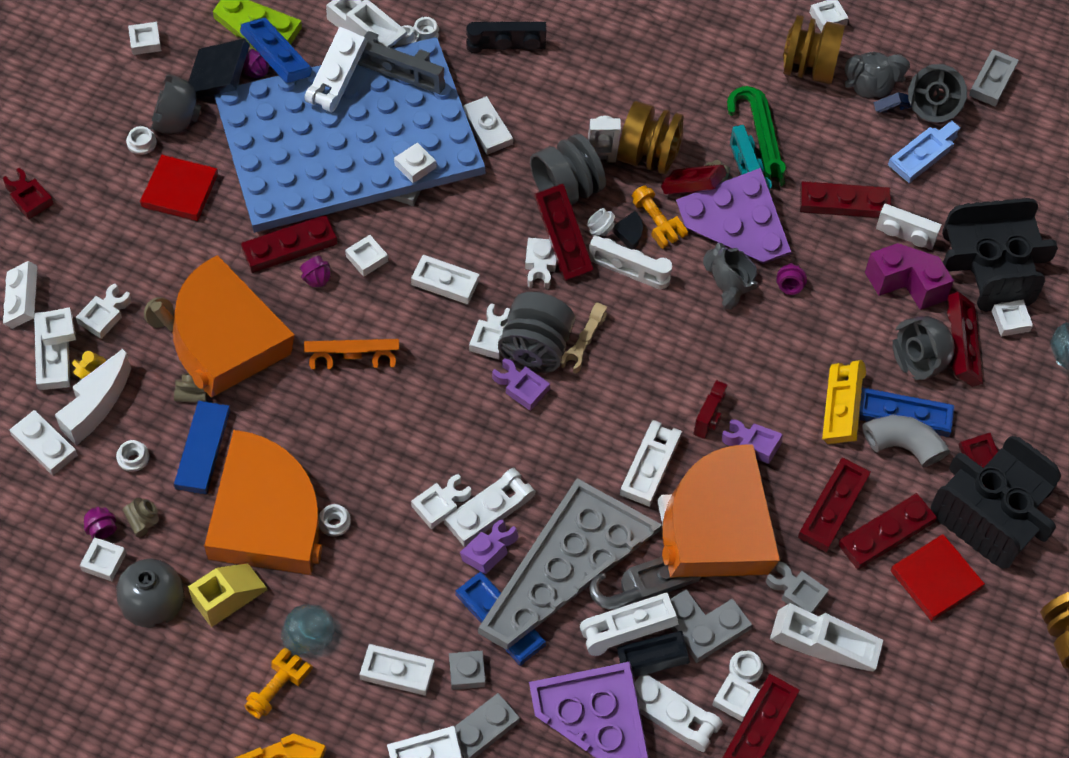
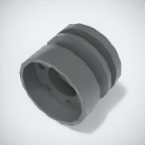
M576 133L567 140L559 141L557 149L549 146L532 154L530 157L531 172L538 190L542 191L563 183L571 205L579 200V196L588 198L593 193H598L605 188L606 178L600 158L594 147L582 134Z
M540 292L518 294L513 300L508 314V322L504 325L503 333L498 340V350L502 357L510 359L515 366L521 369L526 366L537 373L555 371L560 366L562 355L566 349V342L572 333L575 324V314L563 301L551 295Z

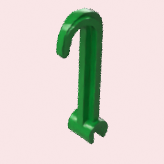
M750 86L737 88L730 93L727 99L728 114L730 116L735 115V102L737 100L746 99L749 101L764 167V177L770 180L772 177L778 178L780 186L783 187L785 184L786 165L780 158L767 98L757 88Z

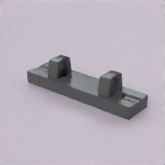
M368 31L364 35L368 42L357 65L441 94L445 88L444 67L431 63L430 52L420 49L415 56H411L380 45L377 33Z

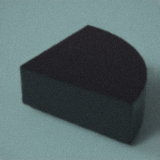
M634 211L615 224L612 232L629 249L633 250L640 243L643 223L639 214Z

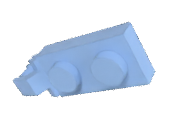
M950 121L940 130L929 127L889 159L888 166L908 183L912 182L950 152L954 147L953 141L958 137L957 133L960 127L953 121Z

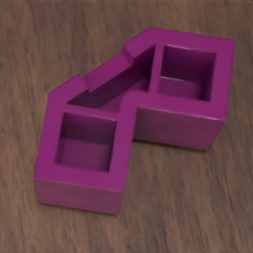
M899 243L871 252L865 274L878 296L906 286L920 310L946 301L954 282L938 256Z

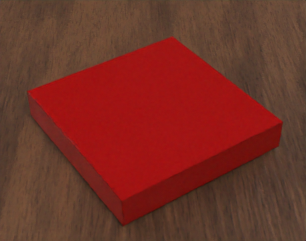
M161 154L140 200L141 207L198 221L218 177V169Z
M944 534L894 564L890 570L931 622L983 589L985 585Z

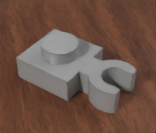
M779 562L776 566V571L782 574L783 578L776 579L769 574L766 579V584L770 588L785 591L781 599L787 604L796 605L811 613H814L829 589L803 571L797 577L793 576L789 566L783 562Z

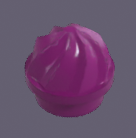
M253 48L247 53L243 66L244 74L257 79L265 76L269 71L268 62Z
M315 256L300 266V270L303 273L301 278L312 287H323L331 277L330 265L327 261H323L321 256Z
M790 263L778 271L776 282L782 292L794 295L801 292L805 287L807 275L800 265L796 266Z
M106 507L92 508L84 516V530L87 535H91L92 539L94 537L101 540L108 538L117 529L115 525L116 517Z

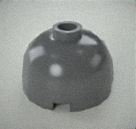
M931 64L921 69L912 78L908 88V100L913 111L920 118L930 122H945L954 118L963 109L967 100V85L963 76L954 68L944 64ZM939 89H943L945 93H940ZM939 96H944L943 99L937 100Z
M167 73L163 81L165 83L164 90H160L150 129L161 133L176 134L187 129L191 121L197 122L201 105L196 104L197 94L189 82Z
M921 316L906 319L897 326L895 331L899 330L897 339L893 340L892 347L895 359L904 373L908 372L909 369L911 374L915 376L912 378L916 380L927 379L938 375L949 366L954 357L955 344L949 328L942 321L930 316Z
M153 558L139 560L128 566L120 575L116 586L117 603L124 617L134 625L146 628L155 627V624L162 623L163 621L167 623L173 620L181 610L185 599L183 582L176 570L165 561Z

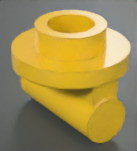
M86 351L83 353L81 361L73 360L72 364L76 367L73 373L83 379L106 362V359L96 353Z

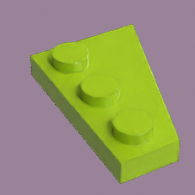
M220 0L213 10L214 19L236 37L245 38L240 33L241 24L264 17L290 45L302 29L301 20L250 0Z

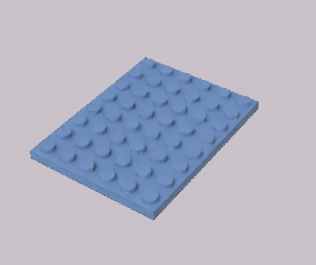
M437 37L391 49L411 56H415L420 49L430 52L431 63L444 67L445 88L441 94L357 65L337 108L331 113L324 110L320 104L312 105L305 102L304 98L307 89L315 80L321 67L320 65L311 67L310 77L286 83L280 76L238 85L234 91L214 95L254 233L486 174L483 159ZM326 86L323 93L327 95L331 88ZM418 142L436 160L437 168L412 183L395 166L394 157Z

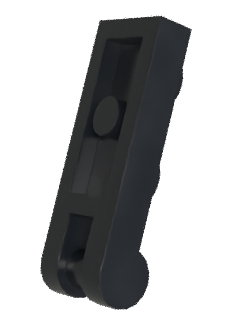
M471 22L466 27V35L468 37L466 48L471 53H479L483 49H546V22Z

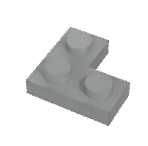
M687 590L670 599L679 625L670 628L673 632H683L687 651L696 663L751 630V622L733 598L706 615Z

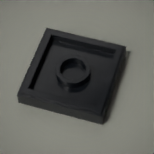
M245 38L198 50L188 81L194 87L197 99L237 89L250 47Z

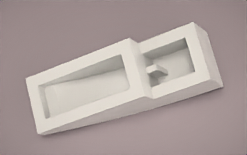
M332 0L326 5L327 20L338 28L342 27L363 37L368 31L377 33L380 45L391 48L407 35V31L369 0Z
M123 349L75 384L72 388L76 399L55 414L60 430L76 446L104 420L117 402L127 382L131 366L127 353Z
M791 603L778 610L770 640L809 656L872 672L876 670L883 644V639L827 613L817 616Z

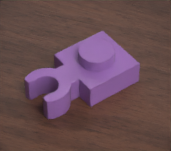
M507 358L502 360V367L508 370L507 373L502 374L496 369L492 371V378L496 383L508 385L506 387V394L530 411L550 390L549 382L526 366L521 372L517 371L515 364Z
M738 420L730 421L729 430L735 433L727 431L722 433V442L726 445L753 444L756 459L767 464L770 463L783 441V434L755 423L750 429H747Z
M502 519L497 521L489 535L481 532L460 551L462 561L487 574L508 554L506 546L517 541L519 537L517 528L513 526L509 531L505 532L507 530L505 522Z

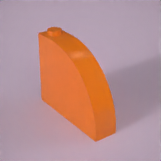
M218 255L197 267L185 280L176 300L173 324L174 346L179 360L192 376L195 385L203 389L211 398L291 355L294 333Z
M233 430L204 544L208 560L233 564L248 563L253 567L312 575L314 563H320L322 544H318L320 528L316 495L307 473L294 456L275 442L253 433Z
M753 444L724 447L709 453L687 471L674 490L667 504L663 519L664 548L662 558L664 564L668 565L670 578L769 575L780 561Z

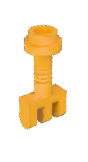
M643 185L632 193L633 204L637 208L643 206L657 225L652 230L651 236L660 248L663 249L668 246L667 239L671 243L678 241L677 234L681 238L688 235L686 227L678 216L667 220L664 214H662L653 201L655 192L652 188Z
M284 647L271 662V668L277 673L259 694L251 692L247 696V702L244 705L245 709L258 719L262 716H267L272 710L269 702L289 680L299 686L309 675L313 665L305 662L297 671L296 669L300 665L302 658L294 655L288 663H285L290 657L291 651Z

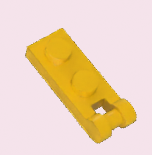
M862 360L851 361L850 365L836 363L830 366L822 439L827 444L857 441L862 381L866 376V366Z

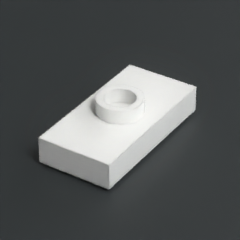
M487 96L463 105L471 130L487 155L513 145V137Z

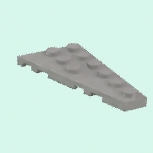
M577 478L479 626L478 634L506 650L590 586L595 576L608 572L661 530L662 524Z

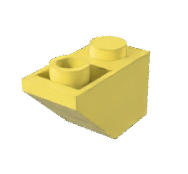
M248 563L215 568L188 586L193 604L211 627L267 591V587Z

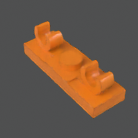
M400 339L304 341V352H314L309 359L311 369H316V359L318 357L326 358L327 369H332L334 360L329 353H343V359H362V352H376L372 358L374 368H378V359L381 355H387L390 358V367H395L396 357L391 350H400Z

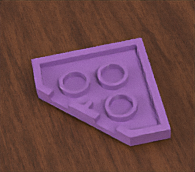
M761 168L719 183L715 189L698 191L676 199L687 230L709 238L716 243H723L729 249L738 248L739 251H743L747 256L763 264L792 254Z
M630 662L529 682L535 716L595 758H649Z

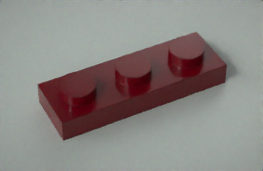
M802 181L800 186V212L879 218L884 204L891 205L890 188L806 181Z
M561 183L534 193L533 195L563 280L594 270L564 184Z
M323 215L240 244L250 271L254 273L337 245V237L327 215Z
M958 291L948 295L949 308L947 315L951 323V333L955 344L952 368L957 378L974 387L983 384L975 304Z
M842 457L802 526L798 538L827 553L866 484L871 471Z
M915 493L840 539L838 546L855 568L859 570L935 523L937 517L918 493Z
M769 674L722 758H763L800 690Z

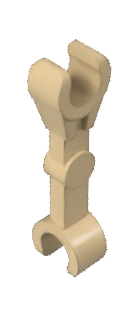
M595 303L590 313L589 321L584 330L581 331L576 344L563 354L562 368L565 367L567 361L575 360L577 363L573 368V373H578L581 370L584 351L587 345L591 343L598 326L604 322L607 316V306Z

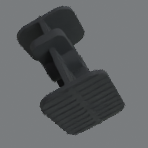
M1022 198L983 203L976 202L972 204L966 203L954 207L947 217L942 234L945 240L950 241L952 249L946 253L943 264L948 272L971 270L974 273L980 293L977 306L984 312L992 311L994 304L1024 300L1027 307L1037 300L1042 291L1045 277L1042 273L1036 272L1034 263L1051 261L1058 250V246L1053 239L1042 240L1035 219L1038 210V203L1035 199Z
M1010 436L1005 441L1003 447L984 468L967 455L958 453L953 458L949 467L955 476L945 486L940 487L930 507L939 523L946 526L948 530L955 533L957 537L964 540L966 544L973 547L984 558H987L999 568H1009L1018 554L1034 536L1040 541L1046 542L1056 529L1055 523L1040 512L1037 507L1045 498L1053 493L1061 478V472L1054 462L1041 454L1039 450L1033 448L1031 444L1025 442L1020 437ZM983 484L992 486L994 490L987 489ZM1010 504L1017 505L1021 510L1012 508Z

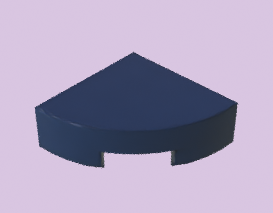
M900 92L873 102L875 111L878 113H888L887 110L897 106L900 107V110L912 107L908 100V94Z

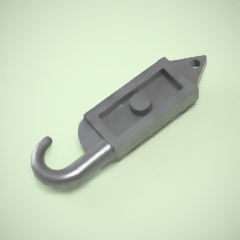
M659 557L631 567L624 572L621 579L623 593L611 597H606L600 593L599 584L606 578L604 573L594 577L589 589L592 599L600 607L617 609L699 582L701 577L670 578L668 565H665L663 558Z

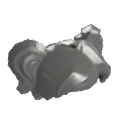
M880 52L854 55L847 60L845 65V74L847 76L845 86L847 88L853 87L855 92L861 97H885L892 92L896 82H904L906 80L904 75L910 69V62L901 54L889 57Z
M717 243L714 249L706 252L703 264L707 271L712 272L717 286L723 290L721 295L723 308L732 310L738 304L741 295L758 287V283L754 281L757 275V268L743 251H739L738 248L727 249L723 243Z

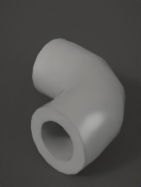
M889 415L863 424L865 438L875 452L894 446L903 447L915 455L922 467L930 466L950 453L946 443L931 426L913 417Z

